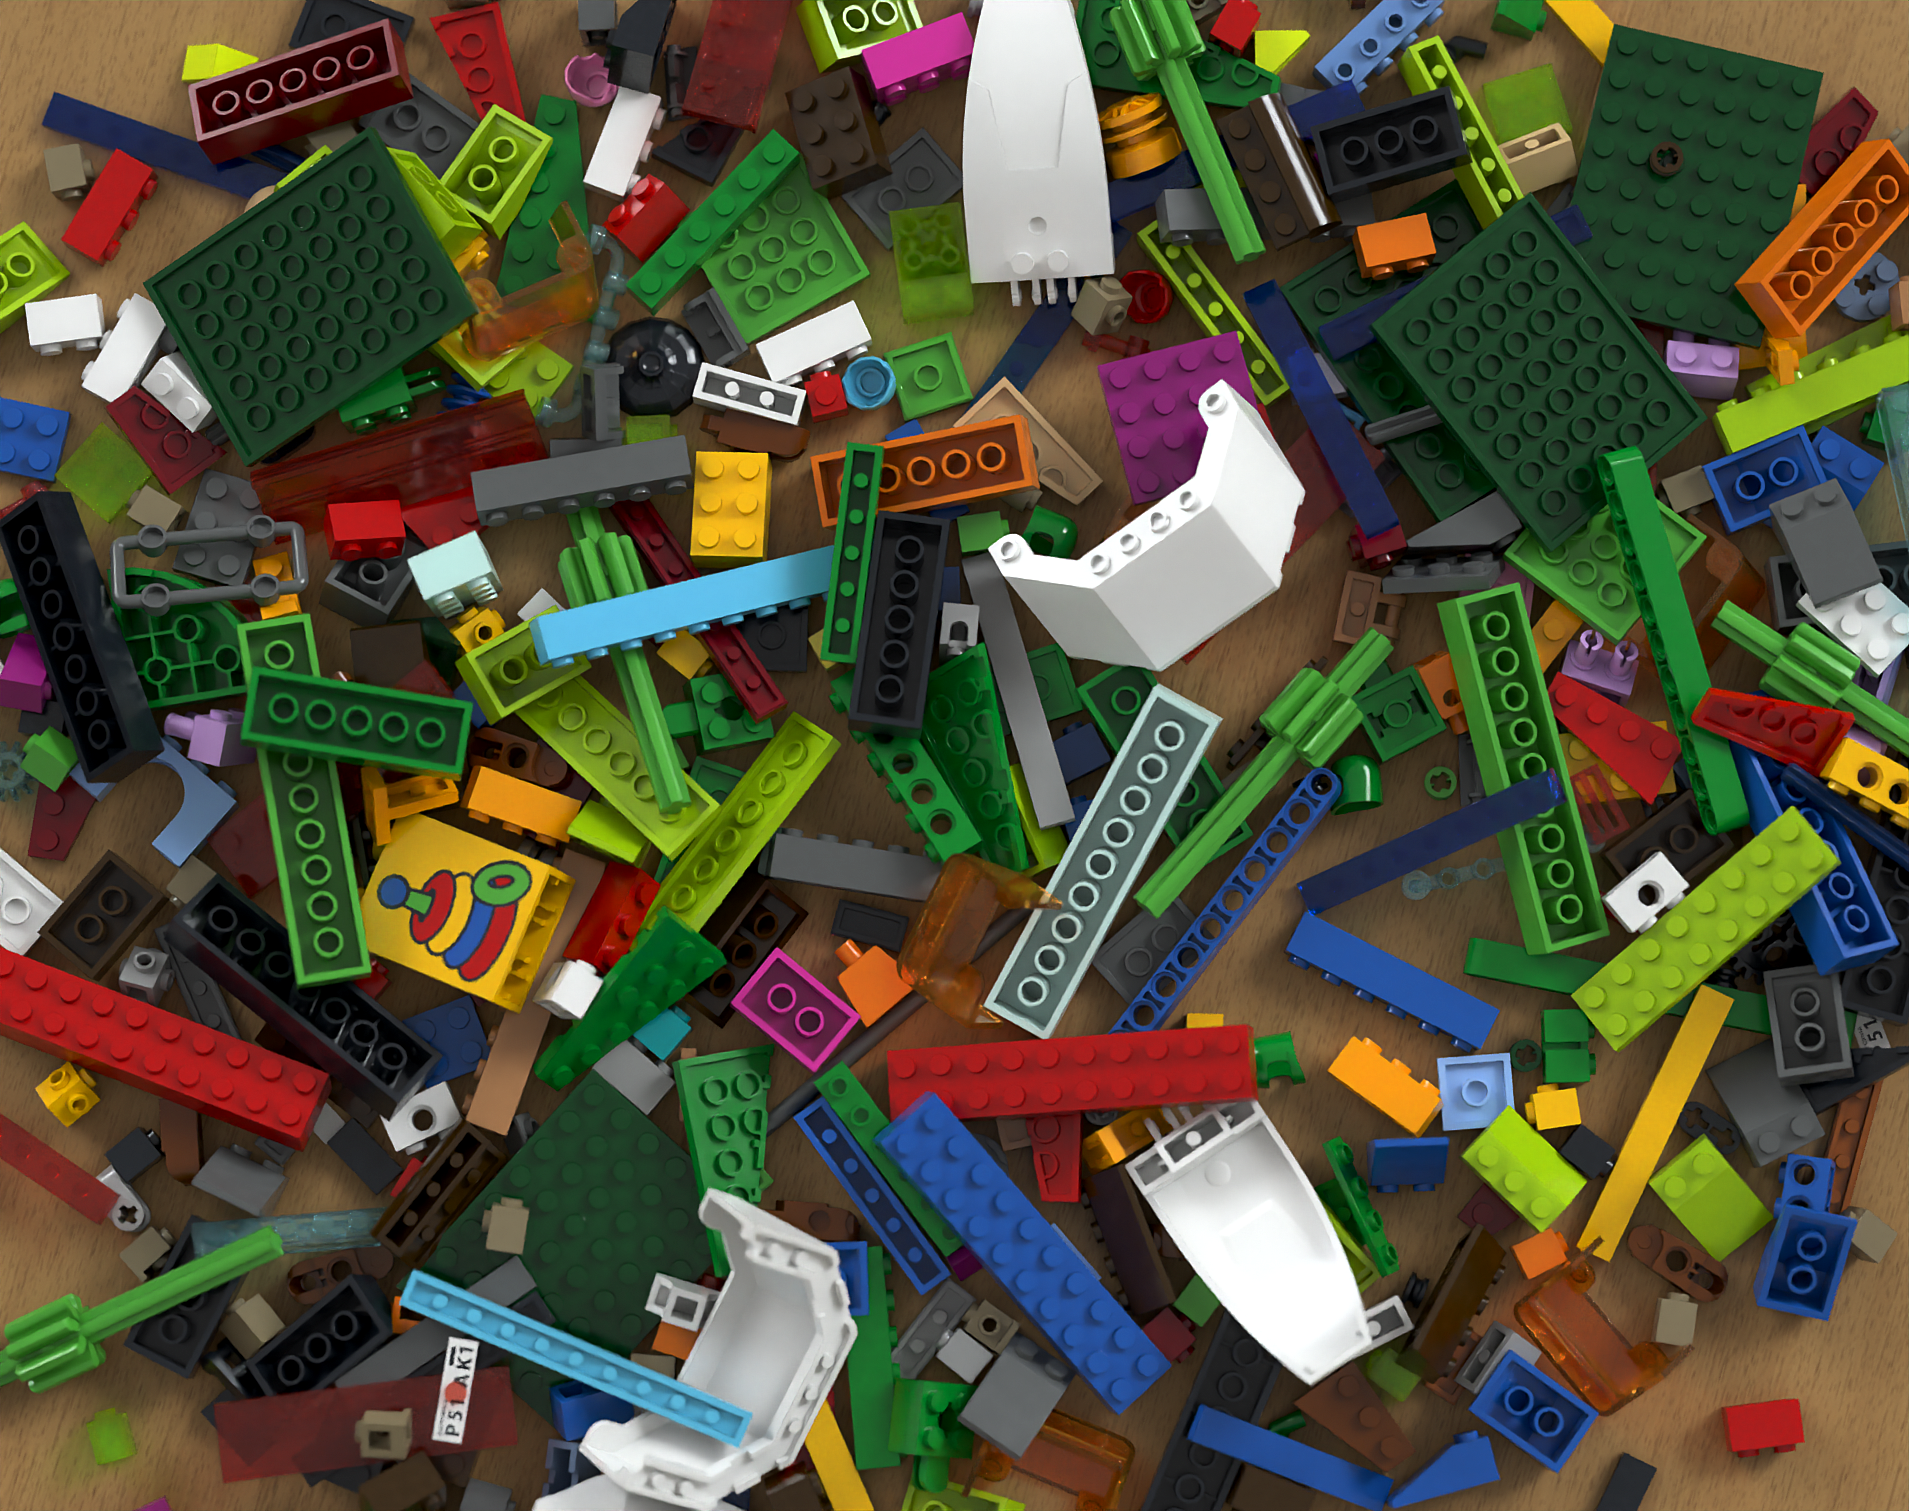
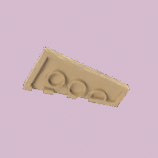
M1004 376L953 427L1018 414L1028 419L1039 482L1077 506L1103 480Z

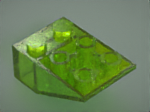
M960 202L889 211L903 324L974 315V301Z

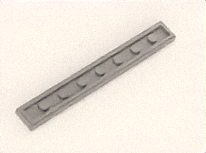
M990 552L963 559L961 563L973 604L980 606V628L1040 830L1076 821L1003 574Z

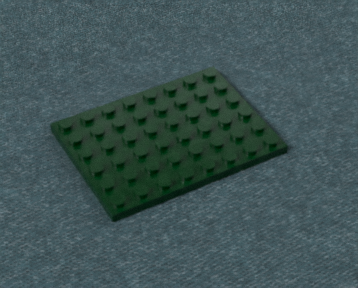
M1613 25L1564 235L1631 320L1759 350L1765 325L1734 284L1789 224L1824 75L1823 72L1622 25ZM1670 141L1681 148L1683 162L1680 169L1674 175L1662 177L1651 169L1649 158L1653 149L1659 143ZM1667 151L1665 155L1657 154V158H1661L1659 162L1661 166L1666 167L1668 163L1676 164V161H1672L1674 154Z
M368 127L143 283L246 467H253L481 313L374 127Z
M1457 179L1390 219L1426 213L1436 250L1434 260L1426 270L1417 273H1408L1407 270L1396 271L1393 276L1382 280H1374L1373 277L1362 279L1352 242L1278 289L1279 295L1368 424L1429 405L1367 326L1483 230ZM1444 423L1382 442L1437 524L1496 490Z
M1531 192L1525 194L1367 326L1546 553L1556 549L1608 504L1597 467V460L1600 455L1636 446L1641 451L1648 470L1708 419Z
M592 1069L447 1229L435 1252L419 1271L466 1291L517 1255L538 1286L507 1307L508 1309L534 1291H537L556 1319V1322L550 1325V1327L627 1358L662 1319L656 1313L645 1310L656 1273L694 1283L713 1262L706 1227L699 1217L701 1202L692 1158L596 1070ZM501 1197L523 1200L522 1207H529L522 1254L486 1249L488 1233L481 1232L484 1210L492 1211L493 1202L501 1203ZM413 1269L396 1285L402 1292L406 1288ZM513 1352L488 1367L494 1375L553 1427L549 1388L577 1380Z

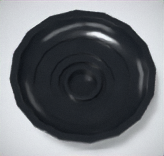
M649 316L630 321L615 332L602 353L601 364L620 363V366H624V373L619 374V402L621 411L635 419L660 421L677 416L693 404V392L702 362L705 363L700 344L687 328L671 319Z

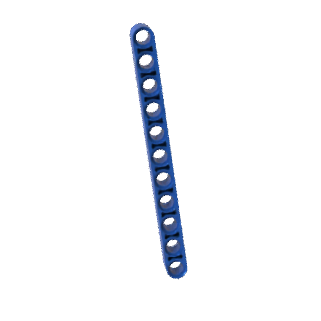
M1317 768L1306 776L1108 1034L1159 1031L1338 799L1342 785L1339 778L1332 771L1326 768ZM1321 777H1329L1332 780V788L1325 795H1318L1314 790L1316 781ZM1301 805L1307 806L1310 810L1308 820L1302 824L1294 823L1292 819L1294 809ZM1278 834H1284L1288 840L1286 849L1279 853L1272 852L1270 848L1272 838ZM1262 863L1265 867L1264 877L1257 882L1250 881L1248 877L1249 868L1253 864ZM1233 892H1240L1243 896L1241 907L1234 911L1228 910L1226 906L1228 895ZM1215 920L1220 923L1221 932L1216 938L1212 940L1207 939L1204 935V927L1208 922ZM1189 949H1195L1199 956L1197 964L1192 968H1185L1181 962L1183 953ZM1166 978H1173L1176 982L1174 994L1169 997H1163L1159 991L1161 981ZM1146 1006L1151 1007L1154 1012L1153 1021L1149 1025L1141 1026L1137 1020L1139 1010Z

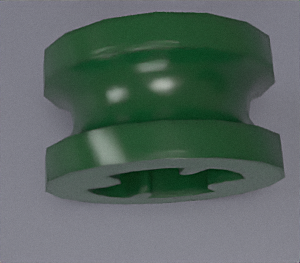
M1520 1040L1509 1049L1511 1066L1519 1072H1530L1541 1063L1542 1050L1532 1040ZM1526 1046H1529L1533 1049V1052L1530 1054H1535L1534 1062H1526L1522 1066L1517 1062L1520 1057L1516 1058L1517 1049L1524 1050Z

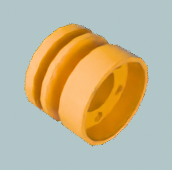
M1155 92L1125 98L1110 105L1106 110L1098 114L1100 130H1104L1101 132L1102 143L1116 142L1117 144L1104 155L1113 178H1125L1148 171L1166 163L1181 153L1182 147L1175 129L1172 127L1156 128L1157 125L1169 116L1166 109H1157L1164 102L1160 93Z

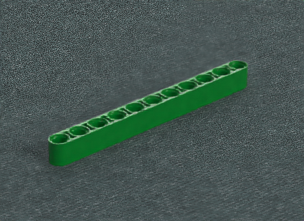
M1636 446L1602 454L1597 460L1598 472L1702 822L1711 836L1745 827L1749 823V811L1728 740L1719 734L1693 724L1691 719L1692 713L1708 688H1712L1643 455Z
M1470 937L1463 974L1571 996L1607 964L1556 953L1528 955L1526 947ZM1701 982V984L1734 999L1722 1026L1772 1036L1767 995ZM1698 986L1664 1015L1684 1018ZM1844 1011L1851 1049L1857 1014Z

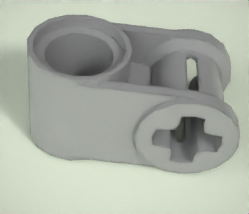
M112 1164L84 1187L92 1201L106 1213L120 1230L139 1232L150 1223L151 1210L133 1189L132 1184L126 1183ZM128 1208L138 1210L134 1215L137 1220L136 1222L125 1220L129 1216L126 1211Z

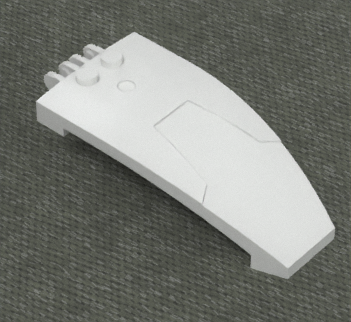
M984 0L973 48L963 131V195L971 283L1010 281L1013 306H1021L1022 290L1020 288V281L1032 280V299L1035 305H1040L1043 303L1041 279H1046L1049 304H1055L1058 298L1055 278L1068 277V298H1070V302H1076L1078 299L1077 277L1114 274L1116 269L1101 130L1090 75L1071 0Z
M1254 1101L1203 1105L1205 1110L1195 1117L1190 1113L1188 1106L1178 1107L1187 1121L1182 1126L1170 1108H1162L1163 1116L1173 1126L1175 1131L1163 1138L1159 1127L1150 1117L1144 1120V1124L1157 1143L1126 1164L1125 1168L1176 1245L1217 1298L1264 1347L1310 1386L1372 1346L1373 1341L1360 1293L1333 1225L1305 1173L1259 1103Z

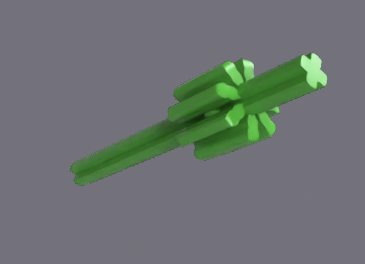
M1121 0L1122 6L1113 8L1109 13V19L1132 74L1136 76L1138 81H1148L1154 76H1158L1236 264L1239 265L1245 261L1249 263L1258 259L1259 255L1266 252V249L1189 68L1194 63V58L1201 57L1204 54L1206 47L1186 0Z
M595 506L580 508L575 513L566 514L576 548L569 547L564 549L559 555L560 561L557 566L571 609L648 590L633 541L628 535H622L617 538L616 532L605 533L598 508ZM620 646L610 648L608 650L660 813L668 812V815L679 813L681 808L691 806L692 802L642 646L623 652Z
M1726 600L1709 627L1768 665L1759 681V688L1778 700L1852 712L1855 717L1854 723L1909 758V719L1852 682L1856 674L1855 672L1860 667V658L1805 622L1799 623L1788 639H1786L1729 600Z
M1369 627L1326 678L1313 668L1301 669L1259 717V722L1266 729V733L1271 740L1133 896V899L1138 902L1137 904L1145 912L1151 914L1155 919L1161 916L1297 759L1304 766L1312 770L1322 768L1363 721V714L1356 708L1357 704L1351 697L1394 650V647L1389 644L1390 641L1383 634H1379L1374 628Z
M268 1225L91 1309L88 1305L82 1307L81 1299L77 1295L70 1293L6 1324L4 1336L9 1340L10 1344L5 1346L6 1349L0 1351V1387L17 1379H20L22 1382L28 1380L30 1390L41 1394L95 1369L98 1365L103 1364L106 1359V1351L100 1345L101 1342L105 1341V1338L283 1256L284 1252L280 1246L283 1243L278 1232L274 1233L271 1225Z

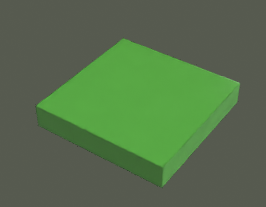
M951 332L883 353L885 361L892 368L896 378L895 393L905 423L915 418L919 419L973 401Z

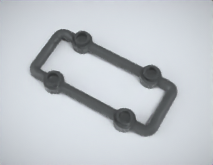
M266 515L252 517L247 525L166 532L159 525H147L138 532V535L122 536L114 540L109 551L111 589L114 603L123 609L143 608L154 617L166 614L171 605L253 598L257 604L264 607L275 604L282 595H293L302 592L307 587L309 581L306 536L303 527L291 521L274 522L271 517ZM278 536H291L294 580L279 581L274 575L260 574L252 580L251 584L169 591L166 586L156 583L146 586L141 594L126 595L125 550L140 549L146 556L155 558L161 556L167 549V546L249 539L256 547L266 548Z

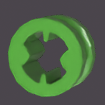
M1443 766L1434 767L1429 770L1424 781V789L1427 795L1438 801L1451 797L1457 785L1456 776L1453 771ZM1443 774L1448 777L1446 783H1450L1451 786L1449 789L1442 788L1439 793L1432 789L1435 784H1430V779L1432 777L1438 779Z

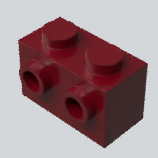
M1396 512L1354 525L1349 534V540L1346 541L1347 550L1352 562L1358 560L1360 569L1369 566L1371 571L1390 566L1391 561L1401 556L1407 547Z

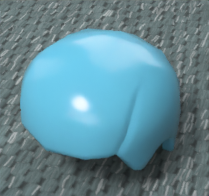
M875 356L860 357L848 365L841 381L845 400L863 411L878 410L888 404L894 396L896 389V378L890 365Z

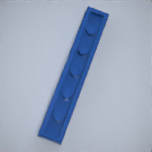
M1202 1404L1199 1406L1187 1437L1191 1441L1372 1511H1382L1394 1481L1392 1478Z

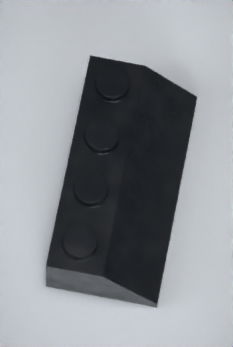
M350 1274L246 1362V1365L283 1422H288L393 1333L391 1303L372 1275Z

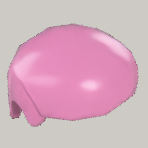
M597 53L587 57H579L577 55L572 58L565 68V84L569 93L576 102L586 107H599L612 102L620 86L607 83L609 69L603 67L605 57Z

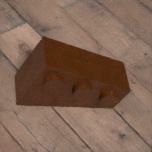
M1353 1361L1346 1362L1290 1402L1386 1473L1417 1452Z

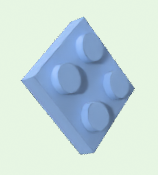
M1510 1053L1436 1059L1438 1087L1441 1091L1439 1098L1444 1104L1440 1110L1442 1131L1487 1128L1508 1105L1515 1110Z

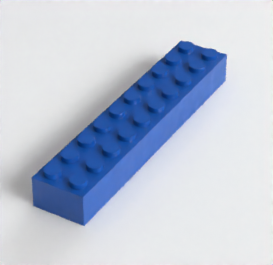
M925 1091L873 1139V1142L1067 1364L1077 1372L1076 1374L1110 1412L1120 1415L1172 1366L935 1093Z

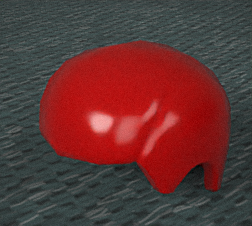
M1150 269L1129 271L1119 280L1122 287L1133 296L1127 310V315L1134 322L1141 324L1156 323L1169 313L1174 295L1169 281L1159 272Z

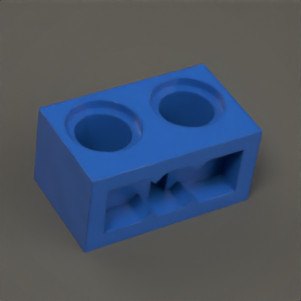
M1788 1153L1787 1162L1782 1161L1779 1169V1183L1784 1185L1782 1198L1777 1197L1775 1200L1774 1219L1779 1218L1785 1203L1796 1205L1800 1202L1808 1203L1812 1210L1829 1213L1836 1163L1832 1159ZM1806 1166L1813 1167L1815 1171L1814 1180L1808 1185H1800L1797 1180L1799 1170Z

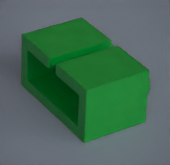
M1582 1009L1540 1011L1542 1083L1590 1082V1075L1596 1074L1595 1053H1589L1588 1042L1589 1039H1594L1595 1025Z

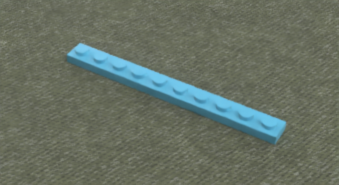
M416 1269L412 1271L399 1302L402 1306L737 1448L741 1444L753 1415L751 1411Z

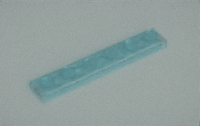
M388 1207L192 1223L191 1237L195 1259L268 1225H271L274 1233L278 1232L283 1243L280 1246L284 1254L382 1246L368 1232Z

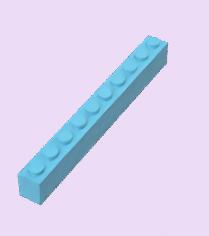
M834 545L537 617L528 624L540 666L552 663L553 669L564 667L574 663L573 657L585 654L587 660L600 658L609 654L607 649L618 646L621 647L622 652L633 650L643 646L642 640L654 638L656 643L669 641L677 637L675 632L688 629L690 635L701 633L711 629L709 624L722 621L723 626H730L743 622V615L756 613L757 618H762L778 613L777 607L789 604L790 610L808 606L811 604L810 599L820 596L826 602L828 599Z

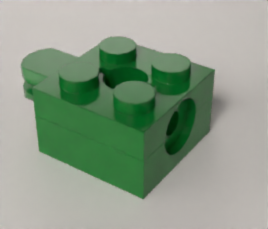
M401 366L340 407L338 411L342 423L350 434L356 432L357 436H362L378 430V424L391 421V424L395 425L410 420L412 418L411 414L418 412L416 400L446 390L447 387L444 380L433 381L442 376L440 367H431L406 376L405 370Z
M1385 659L1361 686L1362 691L1351 697L1357 704L1356 708L1363 714V721L1358 726L1379 766L1442 734L1447 729L1413 665L1393 674Z
M722 673L690 679L682 686L685 701L668 704L662 709L671 739L693 736L697 756L764 744L775 737L771 717L756 724Z
M895 1377L888 1451L914 1455L911 1484L916 1490L930 1493L942 1492L947 1488L950 1458L972 1459L975 1432L958 1421L957 1418L979 1386ZM940 1412H941V1413H942V1423H941L940 1426H938V1425H939V1422H940Z

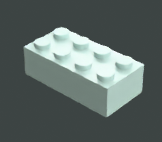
M475 531L407 559L424 601L437 618L444 616L445 620L457 617L465 610V606L477 602L479 606L490 603L498 598V592L504 590L488 551Z

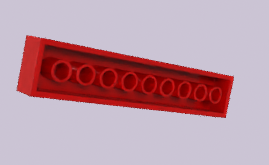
M0 947L1 1036L300 1152L304 1151L332 1090L328 1073Z
M1248 1024L887 1051L890 1123L925 1091L935 1093L960 1122L1258 1101L1254 1028Z

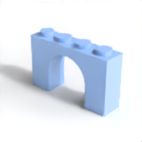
M165 735L161 738L165 751L148 763H158L173 769L183 780L185 795L183 805L178 814L151 844L155 850L180 870L191 854L196 856L239 808V805L234 799L237 793L222 780L218 784L213 782L206 776L210 770L204 764L193 759L187 760L179 753L183 747L171 736ZM80 762L69 773L73 780L99 802L117 784L87 783Z

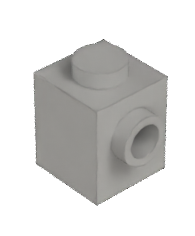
M959 1327L954 1332L947 1329L934 1345L939 1349L935 1356L969 1384L973 1382L993 1357L990 1352Z

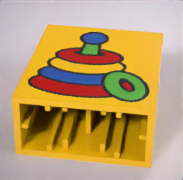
M419 813L399 817L395 821L389 820L391 842L377 846L374 841L372 854L373 858L378 862L367 888L359 887L357 889L368 952L520 1014L576 879L548 864Z

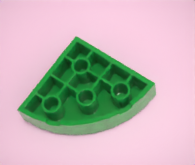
M136 567L125 568L126 595L141 594L146 586L156 583L166 586L169 591L208 588L199 582L169 572ZM107 569L112 606L151 712L247 696L236 630L238 624L249 622L231 603L226 600L171 605L167 613L160 617L151 616L143 608L123 609L118 607L113 601L111 571Z

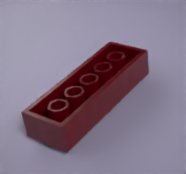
M389 18L188 85L197 143L212 165L414 98L403 42Z

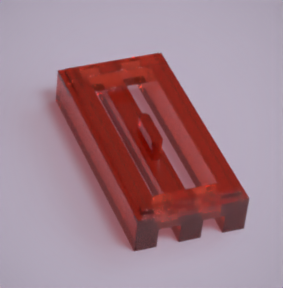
M1597 763L1570 777L1577 808L1596 845L1630 829ZM1591 774H1593L1619 824L1615 828H1613L1587 778ZM1580 781L1606 831L1605 833L1601 834L1575 782Z

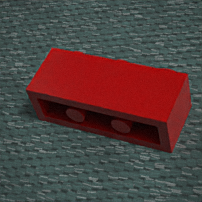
M116 148L62 236V242L70 249L101 267H104L107 260L113 261L121 248L119 240L125 230L131 231L139 219L140 213L137 211L144 199L149 201L158 187V182L156 181L158 175L152 168Z
M610 861L562 956L567 961L570 960L576 963L577 960H581L596 969L595 976L604 978L621 956L627 954L661 885L641 868Z

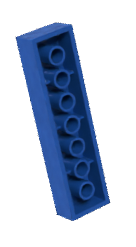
M1763 690L1745 693L1775 699ZM1727 738L1748 807L1749 824L1755 837L1791 806H1794L1842 862L1789 907L1820 976L1874 963L1898 946L1899 942L1843 823L1781 779L1780 775L1788 764ZM1818 776V777H1815L1816 779H1818L1820 782L1823 783L1822 779H1821L1819 776Z

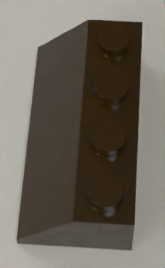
M748 867L699 931L702 937L723 953L727 963L686 993L681 999L723 1029L735 1013V1010L730 1007V1002L775 948L783 949L809 913L770 881Z
M1124 1163L1082 1179L1081 1202L1084 1209L1091 1208L1096 1221L1090 1223L1097 1243L1105 1242L1109 1256L1103 1259L1110 1277L1118 1276L1122 1290L1116 1293L1124 1311L1131 1310L1133 1317L1177 1301Z
M1475 1224L1459 1239L1395 1361L1396 1364L1431 1384H1434L1442 1376L1448 1378L1457 1362V1359L1452 1357L1458 1345L1464 1347L1473 1332V1328L1469 1324L1474 1314L1480 1316L1490 1297L1486 1296L1485 1293L1490 1283L1496 1285L1506 1268L1501 1264L1506 1252L1482 1225Z

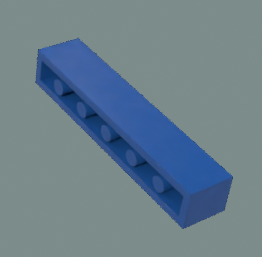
M1306 911L1302 914L1284 950V953L1290 955L1288 962L1306 971L1311 966L1323 972L1320 977L1321 979L1337 987H1340L1343 982L1355 988L1353 995L1372 1004L1374 999L1379 1000L1387 1005L1386 1012L1402 1020H1405L1408 1015L1420 1021L1417 1026L1418 1028L1436 1037L1439 1031L1452 1038L1451 1045L1467 1053H1470L1472 1048L1475 1050L1482 1048L1500 1012L1499 1009Z
M823 1096L793 1118L920 1294H925L950 1276V1271Z

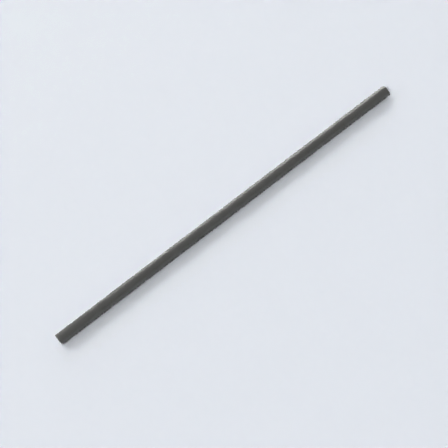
M1034 889L1029 891L934 972L931 977L929 976L768 1113L766 1138L821 1093L812 1081L840 1060L845 1063L848 1069L1033 913L1041 899L1039 894Z

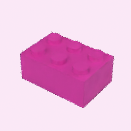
M960 12L861 50L862 66L875 100L880 103L886 102L887 106H892L904 101L908 93L919 90L920 93H926L940 86L939 82L952 77L953 81L968 77L974 41L963 13Z
M778 947L775 948L730 1002L732 1009L812 1075L817 1072L861 1018L858 1013Z

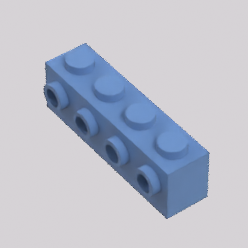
M1382 0L1314 66L1312 75L1330 93L1339 95V102L1341 104L1349 97L1355 101L1368 88L1365 82L1374 73L1380 76L1392 65L1394 61L1390 57L1399 49L1405 52L1419 38L1416 32L1424 24L1431 27L1444 14L1441 8L1445 0Z

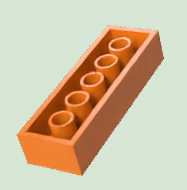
M1890 139L1862 142L1734 284L1774 339L1801 337L1909 215V166Z
M1020 414L870 444L884 446L885 449L877 515L878 510L913 515L1040 489L1028 419ZM846 450L810 457L822 527L831 531L836 530Z

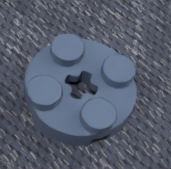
M1875 252L1833 299L1832 302L1837 311L1846 319L1863 323L1876 320L1890 310L1888 289L1900 281L1896 264L1888 260L1883 254ZM1863 277L1868 278L1869 283L1873 285V290H1868L1865 295L1859 294V287L1854 286L1855 280L1860 281Z

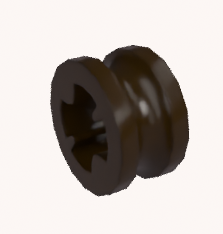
M1670 141L1659 143L1653 149L1649 158L1651 169L1662 177L1674 175L1680 169L1683 162L1681 148ZM1669 151L1674 154L1672 161H1676V164L1668 163L1666 167H1663L1659 164L1661 158H1657V154L1665 155Z

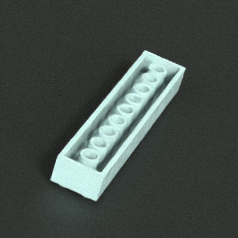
M1160 684L1153 688L986 999L984 1007L1042 1039H1049L1053 1035L1223 718Z

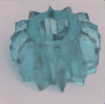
M15 741L11 751L7 742H0V801L2 802L8 799L10 793L12 799L15 802L21 801V789L28 795L34 793L33 789L28 785L29 781L40 783L39 780L20 768L27 754L22 752V743ZM8 764L18 768V771L13 773L12 780L3 775V772L8 770Z

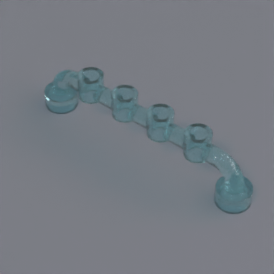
M593 223L587 231L583 249L599 255L601 250L604 249L610 254L611 263L603 280V291L594 312L593 326L583 351L582 365L606 363L610 351V345L603 343L606 329L614 331L620 315V310L613 309L616 294L620 296L625 295L627 291L625 284L630 279L628 275L622 274L625 261L622 247L615 239L606 235V227ZM580 372L574 383L573 397L570 405L565 408H557V400L543 396L538 405L535 424L550 428L553 422L565 423L574 420L581 414Z
M1596 824L1583 826L1589 854L1600 851L1606 843L1605 831ZM1499 857L1491 860L1480 858L1473 865L1458 869L1446 867L1438 874L1428 876L1422 871H1411L1403 878L1401 890L1408 899L1418 901L1425 898L1431 890L1439 888L1451 890L1458 883L1473 879L1485 881L1493 874L1506 871L1503 858ZM1480 863L1486 864L1489 868L1488 875H1480L1477 872V865ZM1443 873H1451L1453 875L1454 883L1452 885L1443 883Z

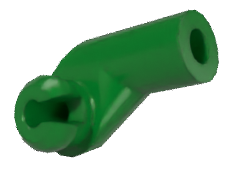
M1298 1409L1272 1421L1268 1425L1267 1430L1289 1438L1291 1432L1307 1425Z

